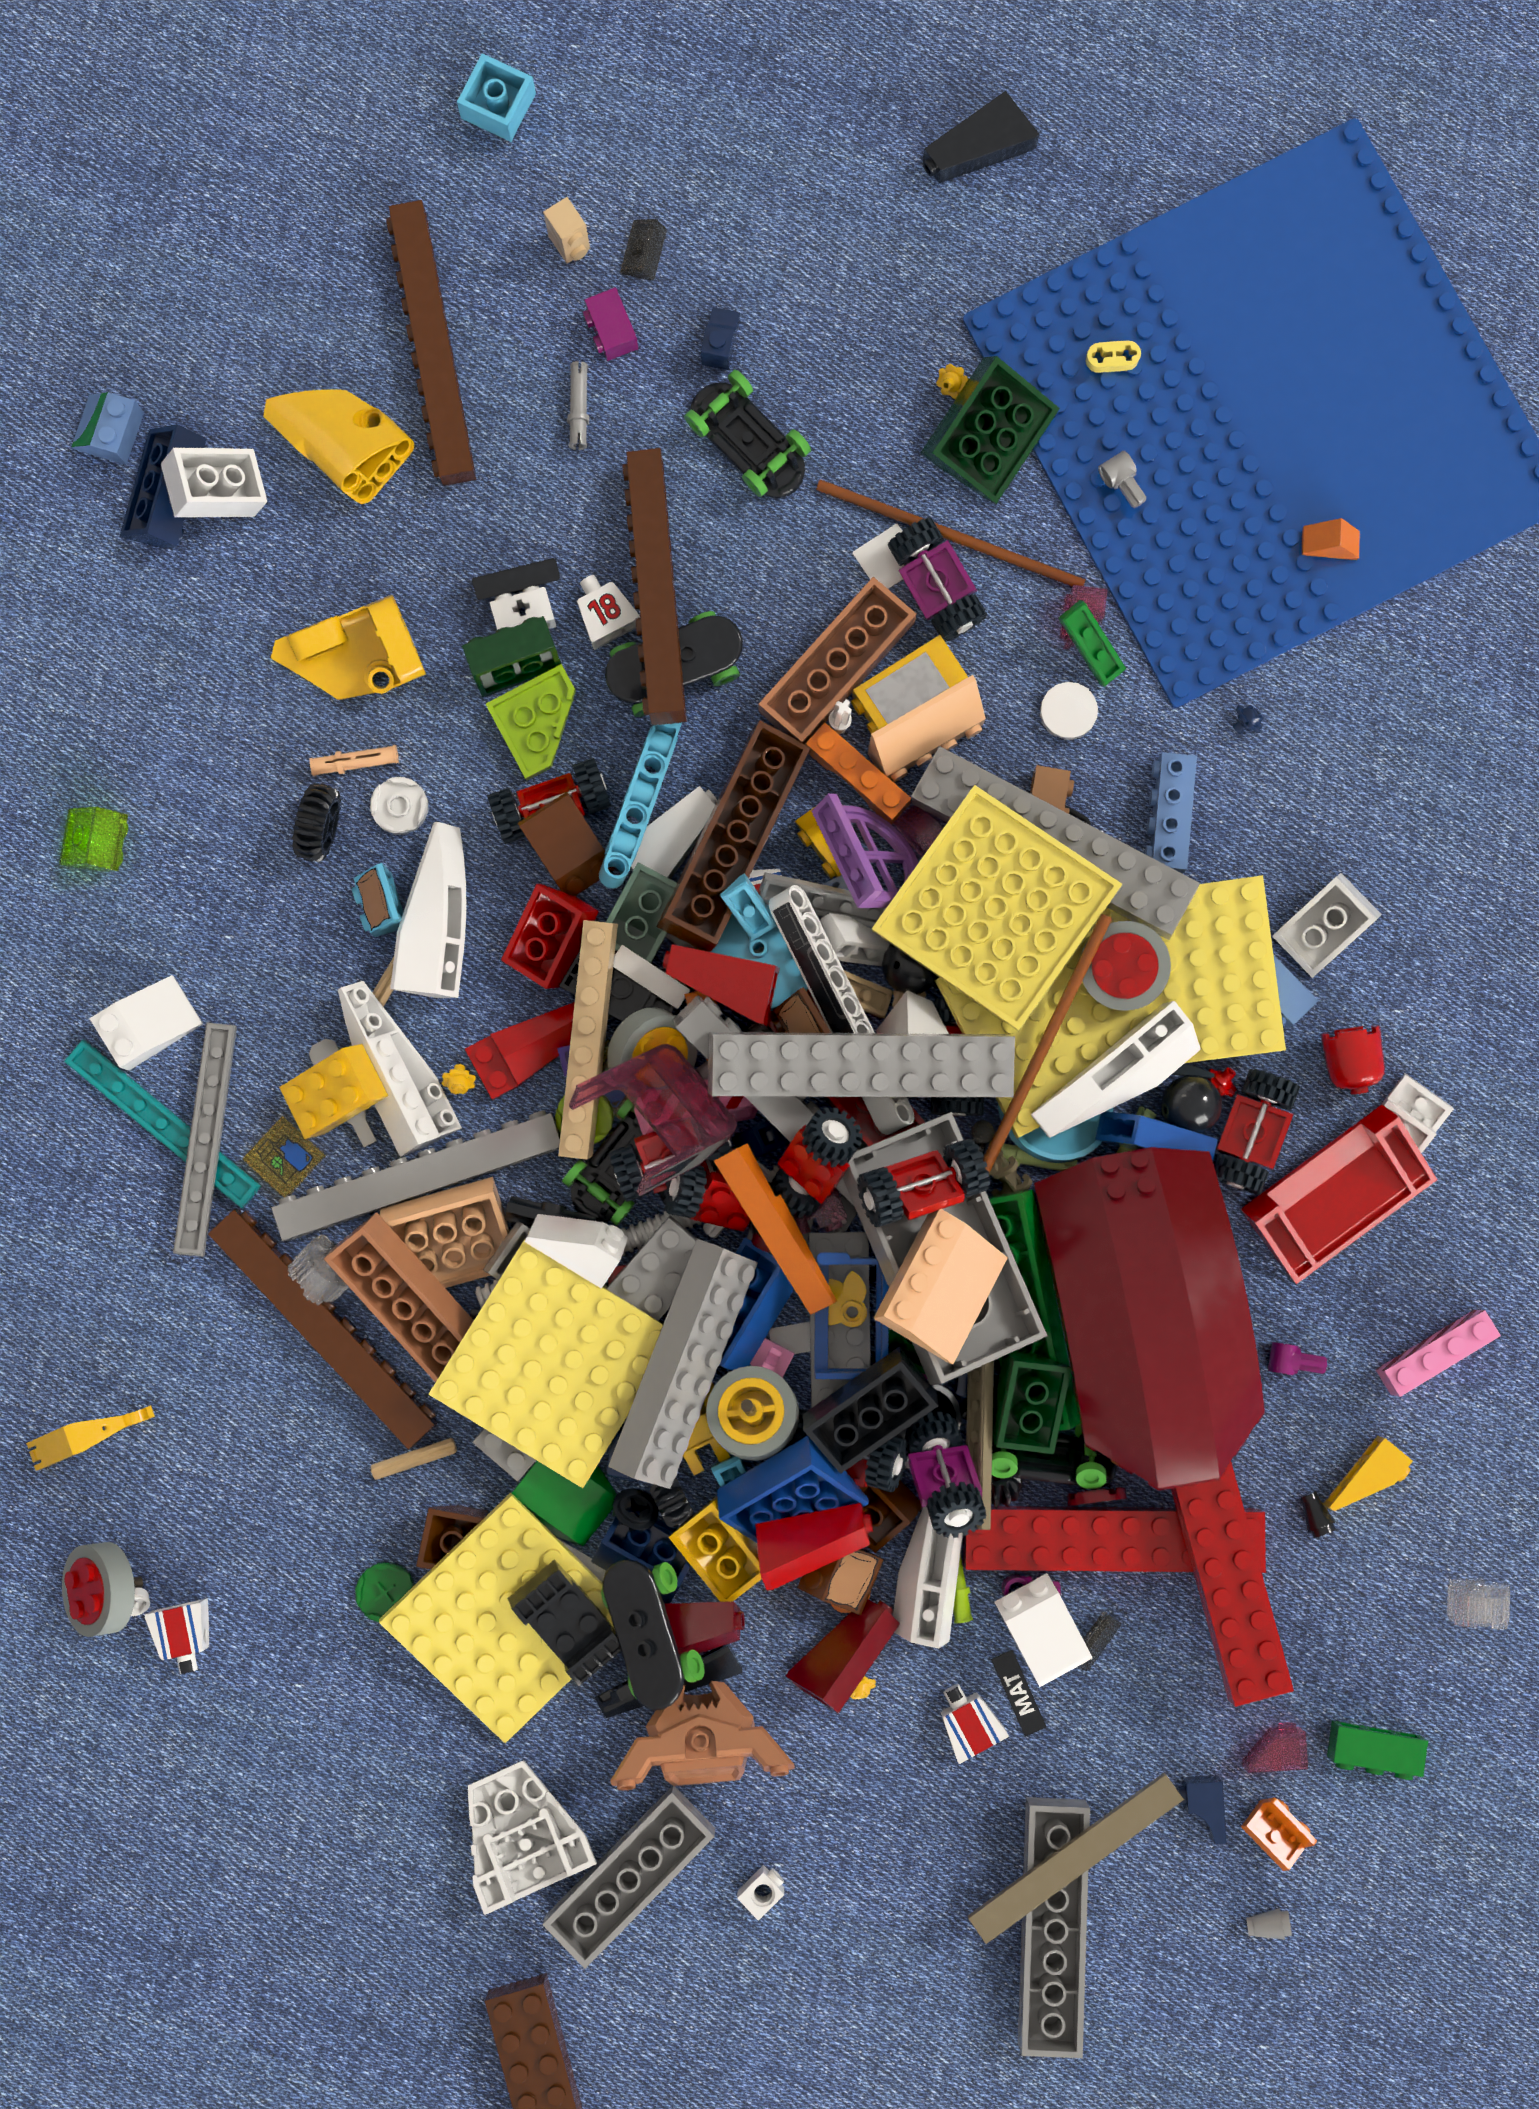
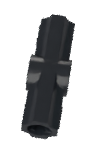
M511 1196L505 1211L506 1221L514 1224L518 1221L527 1227L532 1226L537 1214L591 1221L597 1220L592 1215L570 1211L558 1204L545 1201L538 1203Z

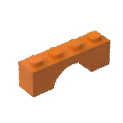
M825 722L805 743V745L811 747L808 754L826 770L832 771L845 780L860 794L870 809L891 825L910 805L911 797Z

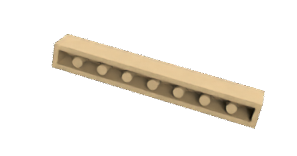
M583 920L558 1156L586 1160L593 1157L600 1089L574 1102L572 1100L601 1085V1081H596L577 1089L580 1084L602 1074L618 928L616 923Z

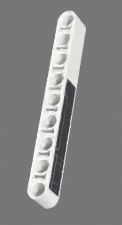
M792 885L769 900L770 912L831 1033H875L804 890L797 885ZM862 1097L878 1130L885 1135L898 1131L914 1121V1112L907 1097Z

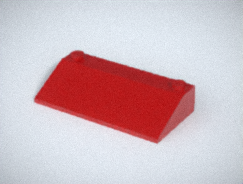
M1380 1105L1241 1208V1211L1292 1281L1298 1284L1436 1182L1437 1178L1399 1116L1384 1105Z

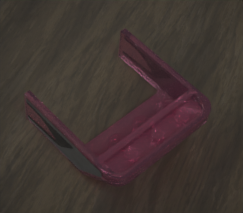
M669 1044L659 1045L576 1085L569 1103V1107L574 1110L608 1092L620 1090L628 1097L673 1153L674 1157L645 1171L636 1191L639 1196L700 1165L732 1137L737 1126L733 1115L717 1096H711L708 1093V1085L676 1047Z

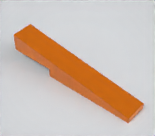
M748 1143L714 1160L809 1314L811 1315L837 1302L781 1194L778 1196L774 1195Z

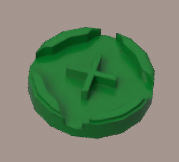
M379 1562L369 1567L359 1577L355 1588L356 1602L366 1617L379 1622V1619L415 1583L410 1573L401 1565L393 1562Z

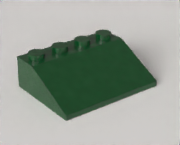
M998 356L983 357L920 453L942 471L987 500L997 504L1060 408Z

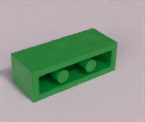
M1332 1720L1327 1757L1335 1763L1336 1767L1341 1769L1353 1770L1354 1766L1364 1767L1365 1772L1383 1775L1384 1771L1394 1772V1776L1397 1778L1413 1780V1776L1424 1777L1428 1740L1418 1734Z

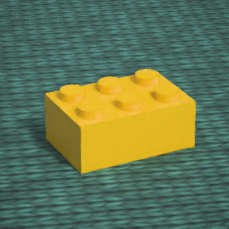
M363 1044L338 1050L279 1087L304 1139L328 1133L388 1096Z

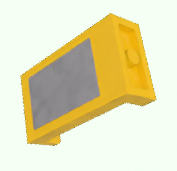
M938 635L853 689L851 704L859 715L864 714L869 722L866 726L872 734L968 678V676L941 635Z

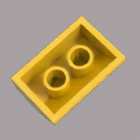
M717 1496L669 1536V1539L720 1602L736 1600L762 1579L757 1543L719 1519Z

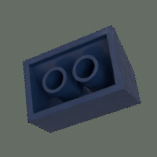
M633 1507L629 1510V1513L633 1512L638 1517L640 1511H635ZM615 1517L591 1560L593 1564L606 1571L613 1563L626 1559L638 1561L651 1572L655 1565L663 1562L669 1563L677 1576V1588L671 1593L661 1594L664 1604L671 1603L691 1566L669 1539V1536L676 1529L667 1526L658 1519L651 1529L648 1528L640 1533L638 1530L629 1532V1527L625 1525L619 1526V1520Z

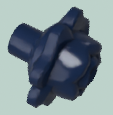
M1238 705L1236 712L1238 713L1239 721L1233 725L1234 730L1239 734H1242L1246 729L1260 733L1262 729L1260 724L1263 716L1259 710L1252 705L1246 708Z

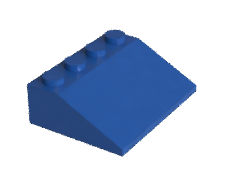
M809 1436L804 1437L717 1489L719 1519L756 1543L755 1524L857 1503H861L862 1507L869 1504L867 1496L846 1471L840 1474Z

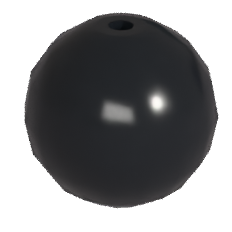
M892 944L889 945L884 953L882 961L883 975L887 983L896 991L905 993L908 990L915 994H921L933 987L936 983L935 980L939 978V976Z
M1186 1075L1173 1080L1163 1092L1161 1111L1168 1124L1201 1134L1210 1130L1220 1118L1222 1110L1221 1094L1211 1081L1199 1075Z

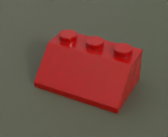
M540 883L536 884L501 961L545 989L559 988L560 983L580 951L583 920L595 921L599 911L575 896Z

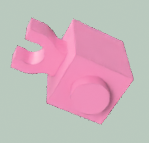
M765 1338L750 1364L770 1369L783 1378L795 1353Z

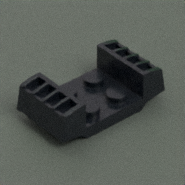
M580 951L559 985L573 996L576 995ZM613 967L609 1015L623 1022L629 1015L644 1008H661L670 1013L673 1011L674 1006Z
M555 1559L507 1598L511 1609L525 1626L528 1623L564 1663L566 1673L578 1686L621 1651L612 1624Z

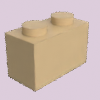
M568 197L543 211L548 237L566 264H568L572 260L577 261L583 258L588 250H590L585 222Z

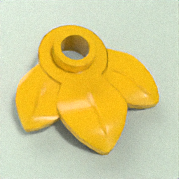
M854 1271L847 1275L843 1283L829 1278V1287L837 1302L829 1306L828 1325L839 1323L848 1327L861 1325L867 1317V1308L863 1302L867 1289L862 1278ZM851 1306L856 1307L858 1310V1314L855 1317H850L846 1313L847 1309Z

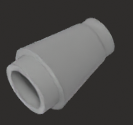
M1280 1908L1252 1917H1246L1249 1936L1285 1940L1287 1936H1292L1288 1910L1280 1911Z

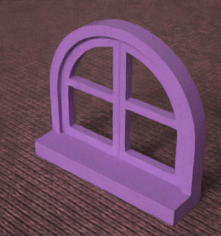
M828 793L812 810V813L857 908H887L899 890H897L885 863L902 864L905 883L918 864L915 853L900 832L881 816L861 807L842 805L837 794ZM851 823L857 824L869 851H864ZM867 827L881 835L895 852L878 851ZM870 863L876 864L889 891L883 890Z

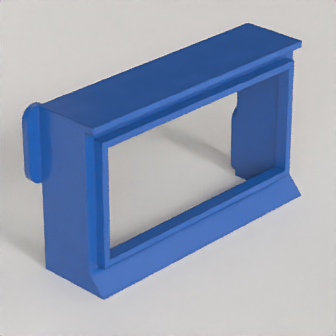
M821 1252L815 1256V1260L828 1285L829 1265H876L877 1312L889 1286L876 1257H850L845 1252ZM829 1306L815 1312V1379H854L868 1369L828 1368ZM876 1321L875 1363L888 1355V1327Z

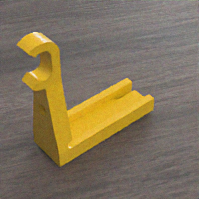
M150 1405L122 1416L72 1423L26 1444L28 1449L36 1446V1449L29 1451L33 1463L41 1460V1463L34 1465L35 1470L38 1471L79 1454L121 1429L153 1418L155 1415Z

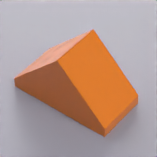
M1342 518L1306 525L1302 528V555L1358 560L1360 531Z

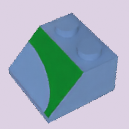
M109 392L90 394L71 447L77 451L127 465L144 412L133 399Z

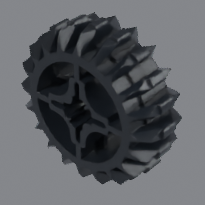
M314 783L304 792V796L301 798L300 805L297 808L298 812L295 817L292 836V847L297 857L310 862H320L329 854L330 847L333 846L341 810L340 793L336 788L322 783L321 785Z

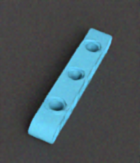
M682 722L655 725L649 729L599 871V879L607 888L613 889L621 886L635 860L677 743V736ZM645 767L654 768L656 773H649ZM632 816L636 818L639 824L630 823L627 817ZM608 867L617 868L621 875L611 874Z

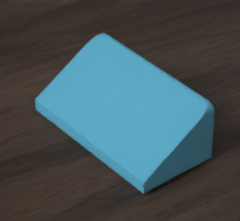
M745 873L739 876L720 894L751 941L777 927L770 909Z

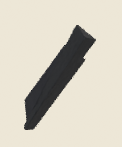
M730 1644L714 1648L703 1655L699 1653L704 1663V1677L693 1683L685 1679L683 1684L685 1686L684 1693L709 1685L711 1681H721L743 1672ZM628 1680L595 1697L606 1718L643 1706L632 1695L628 1686Z

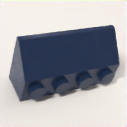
M178 424L149 429L119 537L161 548L178 546L184 533L182 527L185 517H174L161 463L173 448H204L207 438Z

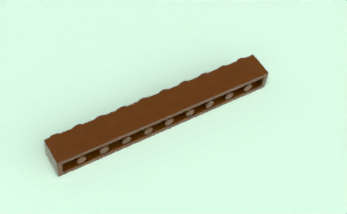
M422 200L389 206L391 217L386 218L389 235H394L396 244H391L394 262L399 261L401 269L396 271L399 288H404L406 297L401 298L404 315H409L411 324L406 325L409 342H414L416 351L411 352L414 369H419L421 378L416 379L419 396L425 397L426 405L421 406L424 422L429 423L431 432L426 433L430 450H435L436 459L431 460L435 477H440L443 486L477 480L426 210Z
M661 448L626 452L627 463L622 464L624 481H629V489H624L626 506H631L632 514H627L628 531L633 532L634 540H629V550L631 558L635 557L636 566H631L633 584L638 583V592H633L635 610L640 609L641 617L636 618L635 621L637 636H642L643 644L638 645L639 661L645 664V671H640L642 689H647V698H642L644 716H650L652 726L687 722L664 463Z
M233 1210L208 1235L408 1450L414 1447L438 1424V1421L435 1419L437 1416L436 1412L427 1403L422 1405L414 1397L417 1392L408 1382L404 1381L401 1383L394 1375L397 1372L396 1369L387 1360L381 1361L374 1354L377 1349L366 1338L361 1340L356 1335V1326L347 1317L342 1319L334 1311L337 1306L326 1295L321 1297L314 1290L317 1287L316 1283L306 1274L301 1276L295 1269L297 1263L287 1253L282 1255L275 1248L277 1245L275 1239L266 1231L263 1234L255 1226L258 1223L257 1220L247 1210L244 1212Z

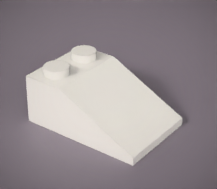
M1340 873L1272 937L1313 978L1382 914Z
M173 975L113 1003L89 1018L118 1066L129 1071L203 1025Z
M537 1214L524 1242L602 1289L620 1262L628 1237L618 1227L609 1226L604 1222Z

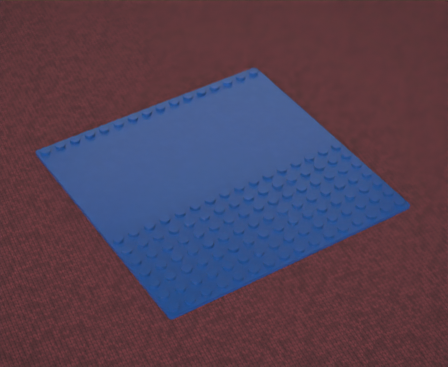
M1356 118L966 313L963 317V323L982 358L998 356L1060 408L1033 448V451L1170 704L1174 708H1179L1539 523V439L1360 121ZM1133 341L1140 347V360L1132 370L1098 373L1091 371L1085 362L1089 348L1095 343ZM1125 350L1122 356L1126 357V361H1131L1134 355H1129L1128 350ZM1096 352L1093 358H1097L1098 363H1102L1105 357H1101L1100 352ZM1122 451H1126L1132 458L1137 470L1134 479L1146 496V501L1135 508L1131 507L1119 488H1109L1102 480L1098 471L1099 465ZM1342 518L1360 531L1358 560L1302 555V528L1306 525Z

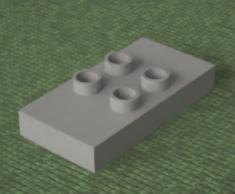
M952 1112L856 1151L851 1160L847 1162L850 1167L842 1178L889 1287L928 1214L908 1220L903 1212V1217L899 1221L881 1227H874V1224L870 1223V1217L867 1218L865 1214L866 1210L861 1205L863 1202L859 1198L860 1191L857 1189V1184H859L857 1178L860 1174L938 1150L943 1158L945 1156L943 1153L945 1146L963 1141ZM986 1191L964 1198V1202L943 1208V1210L966 1223L1008 1258L953 1365L912 1342L930 1385L943 1384L1047 1336Z

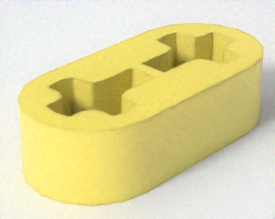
M1133 341L1099 342L1089 348L1085 362L1087 367L1093 372L1128 371L1137 366L1141 357V350L1137 343ZM1125 350H1128L1129 355H1134L1131 361H1126V357L1122 356ZM1096 352H1100L1101 357H1105L1102 363H1098L1097 358H1093Z

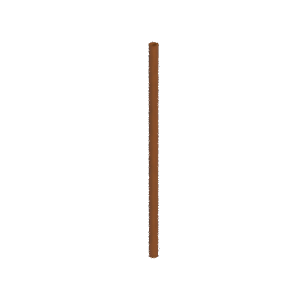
M821 479L816 488L817 491L910 526L914 522L918 523L921 519H924ZM935 523L944 539L1082 590L1086 579Z
M1101 914L983 1158V1161L987 1163L988 1167H986V1170L989 1173L1112 921V918L1107 915Z

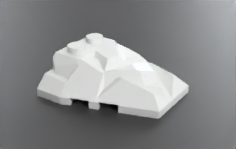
M524 1760L468 1785L470 1826H472L473 1838L471 1855L474 1856L475 1873L473 1875V1887L484 1915L597 1864L586 1834Z

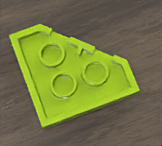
M562 664L486 703L492 718L526 781L552 768L576 693Z

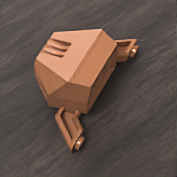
M711 1681L709 1683L712 1690L711 1693L686 1695L684 1694L685 1686L683 1685L682 1692L673 1705L654 1712L646 1725L649 1737H638L635 1739L611 1778L610 1783L613 1786H617L618 1790L635 1789V1784L643 1782L651 1767L659 1765L665 1780L673 1786L740 1780L744 1774L748 1757H753L765 1772H770L771 1776L788 1775L789 1770L795 1769V1766L763 1726L755 1727L753 1715L725 1682Z

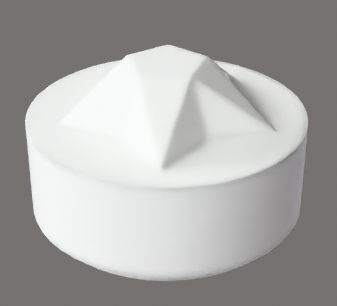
M135 1588L134 1607L131 1616H138L150 1607L149 1594L143 1588Z

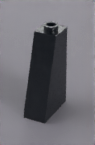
M1004 91L924 148L922 165L930 177L934 176L938 183H942L1030 152L1037 147L1040 134L1010 95Z

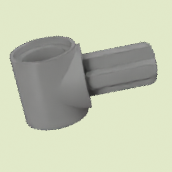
M1126 451L1118 453L1098 466L1099 474L1104 483L1109 488H1119L1131 507H1138L1146 501L1145 494L1134 479L1137 472L1136 466Z

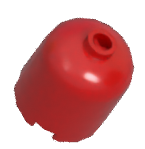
M1372 1025V1031L1363 1029V1026L1334 1030L1335 1036L1329 1037L1328 1032L1320 1034L1328 1076L1334 1086L1340 1089H1350L1351 1095L1369 1092V1086L1377 1084L1383 1078L1385 1064L1380 1025Z

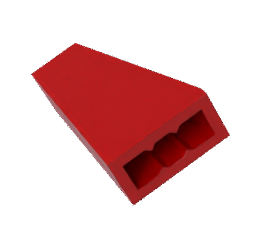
M673 944L671 945V950L666 951L663 968H666L667 975L756 1023L768 1026L780 970L779 967Z
M857 1503L755 1524L760 1575L766 1591L774 1590L870 1545L869 1532H873L870 1513L865 1514L862 1504Z

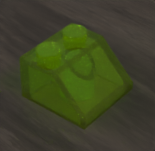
M97 806L68 809L59 865L102 872L119 871V866L123 861V842L128 832V815Z

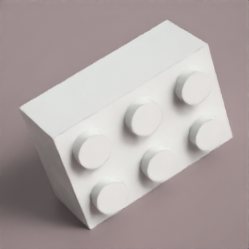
M173 448L161 463L174 517H254L267 503L254 449Z

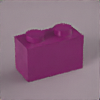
M616 287L584 299L586 310L582 311L587 327L594 328L596 336L593 337V341L598 353L604 352L606 360L610 361L638 350L637 337Z

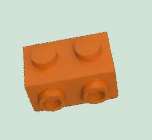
M1275 1797L1260 1800L1241 1826L1283 1871L1291 1869L1305 1847L1314 1846L1317 1842L1310 1834L1311 1831L1308 1826L1298 1821L1289 1812V1807Z

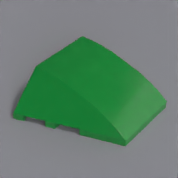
M536 1461L512 1492L554 1536L581 1546L587 1543L613 1509L611 1505L617 1495L598 1465L584 1488H581Z

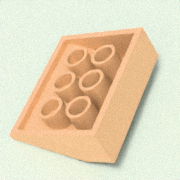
M971 675L872 733L867 754L875 767L889 779H892L893 782H896L908 774L907 770L917 764L919 768L929 763L933 758L931 755L936 753L939 746L949 751L958 745L956 741L966 736L969 739L982 731L981 726H983L986 718L974 676Z
M493 1177L380 1209L379 1214L444 1288L490 1276L483 1269L510 1232Z
M943 1209L929 1213L873 1319L953 1365L1008 1257L966 1223Z

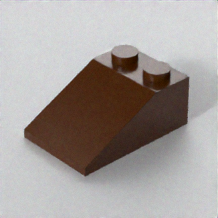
M565 792L517 823L562 892L576 896L600 880L599 871L606 855L605 850L568 792ZM608 867V870L612 873L616 868Z

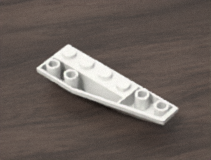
M440 822L433 823L401 918L402 921H400L397 930L390 987L392 990L433 998H458L466 929V876L459 827Z
M357 982L338 989L352 1046L363 1044L388 1094L386 1098L374 1105L399 1156L402 1157L423 1149L460 1130L462 1127L436 1075L365 982Z
M1175 1001L1163 1003L1030 1115L1048 1138H1051L1157 1087L1201 1050L1192 1022Z
M927 1507L922 1509L898 1572L893 1617L900 1623L895 1631L896 1634L911 1643L939 1649L950 1640L963 1533H959L958 1538H953L952 1534L948 1538L943 1537V1533L937 1534L936 1530L932 1527Z

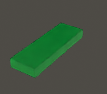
M1079 600L1058 617L1100 685L1105 687L1126 670L1123 662L1084 601Z

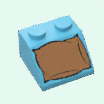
M380 863L353 878L356 887L352 888L356 903H361L364 914L360 915L365 932L370 931V934L374 937L397 931L403 915V908L392 873L383 863Z

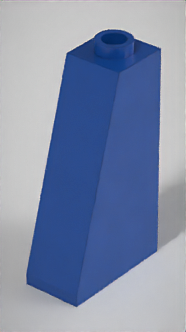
M1106 1111L1100 1115L1095 1140L1132 1150L1156 1147L1210 1151L1212 1161L1218 1141L1216 1138L1142 1115Z

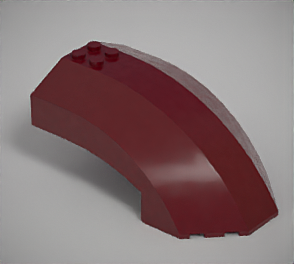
M1149 1147L1094 1157L1034 1183L1035 1200L1060 1311L1070 1366L1072 1368L1073 1395L1085 1446L1094 1452L1098 1451L1111 1459L1112 1463L1130 1474L1135 1473L1148 1481V1485L1158 1491L1220 1480L1230 1461L1238 1454L1249 1438L1252 1429L1264 1416L1265 1409L1246 1289L1229 1217L1210 1151Z

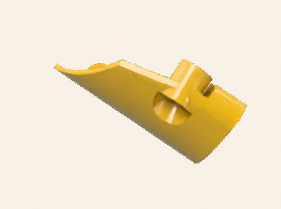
M309 390L266 399L263 417L302 455L313 461L345 494L360 504L370 502L413 452V440L391 418L347 390Z
M392 594L341 616L330 617L277 639L274 642L271 654L272 660L310 681L337 700L372 693H386L395 687L426 675L410 633ZM377 672L386 673L389 677L388 684L382 687L377 686L373 682V675Z

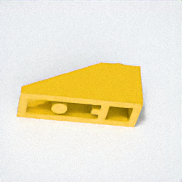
M1377 1436L1323 1504L1326 1508L1336 1511L1392 1486L1397 1481L1401 1482L1411 1470L1409 1466L1413 1460L1386 1438Z

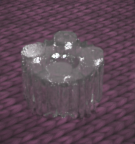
M323 1234L314 1238L288 1265V1276L293 1281L297 1279L296 1282L301 1285V1288L305 1289L303 1295L306 1297V1300L310 1299L312 1303L316 1302L317 1305H320L323 1301L326 1303L328 1301H335L349 1288L324 1260L326 1255L337 1244H334V1241H330Z
M1466 1578V1581L1449 1579L1447 1596V1616L1449 1621L1454 1622V1625L1474 1628V1626L1489 1627L1491 1623V1629H1507L1510 1617V1585L1498 1582L1488 1585L1484 1584V1580Z

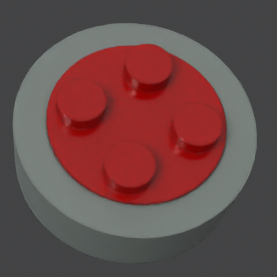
M1133 921L1110 923L1084 976L1083 984L1097 1002L1108 1008L1122 1011L1142 1008L1153 1002L1162 993L1168 982L1171 970L1168 949L1162 938L1144 924Z
M112 1542L76 1547L67 1558L62 1577L63 1602L70 1623L79 1634L85 1637L121 1631L127 1625L133 1611L135 1588L143 1587L142 1577H133L132 1569L125 1553Z

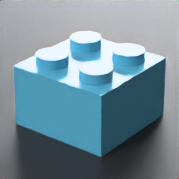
M482 53L457 100L461 119L512 142L536 95L533 77Z

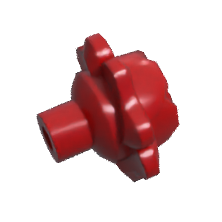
M1229 1067L1223 1072L1221 1070H1208L1215 1076L1207 1079L1215 1085L1221 1096L1226 1094L1232 1097L1237 1090L1232 1082L1236 1075L1235 1071Z

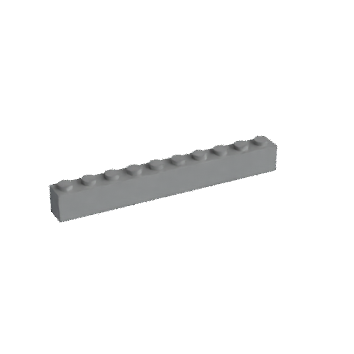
M545 1110L529 1115V1121L519 1124L518 1120H513L502 1124V1130L493 1133L490 1132V1129L473 1134L474 1139L463 1143L462 1138L446 1143V1149L435 1152L434 1148L418 1152L419 1158L407 1161V1157L391 1161V1167L380 1171L379 1166L362 1171L363 1177L352 1180L351 1176L335 1180V1186L324 1189L323 1185L308 1189L306 1190L307 1195L296 1199L295 1195L281 1198L278 1200L279 1205L271 1207L282 1241H290L379 1211L381 1208L409 1201L557 1151L560 1144V1132L557 1128L555 1117L552 1113L546 1115Z

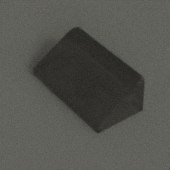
M657 219L633 220L620 270L621 274L644 280L655 279L667 232L666 227Z
M1103 1611L1083 1638L1092 1656V1659L1077 1666L1085 1671L1092 1667L1121 1627V1622L1108 1612Z

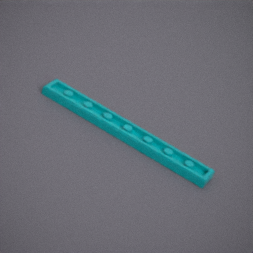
M82 1039L64 1062L186 1162L191 1127L89 1042ZM219 1151L215 1187L236 1205L244 1209L262 1185Z

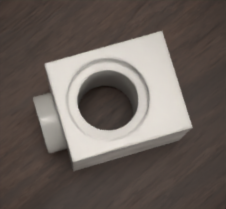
M763 1865L738 1889L737 1899L759 1921L784 1896V1886L782 1885L784 1880L776 1870L772 1868L769 1871ZM765 1884L771 1888V1892L767 1896H759L755 1892V1888L758 1885Z

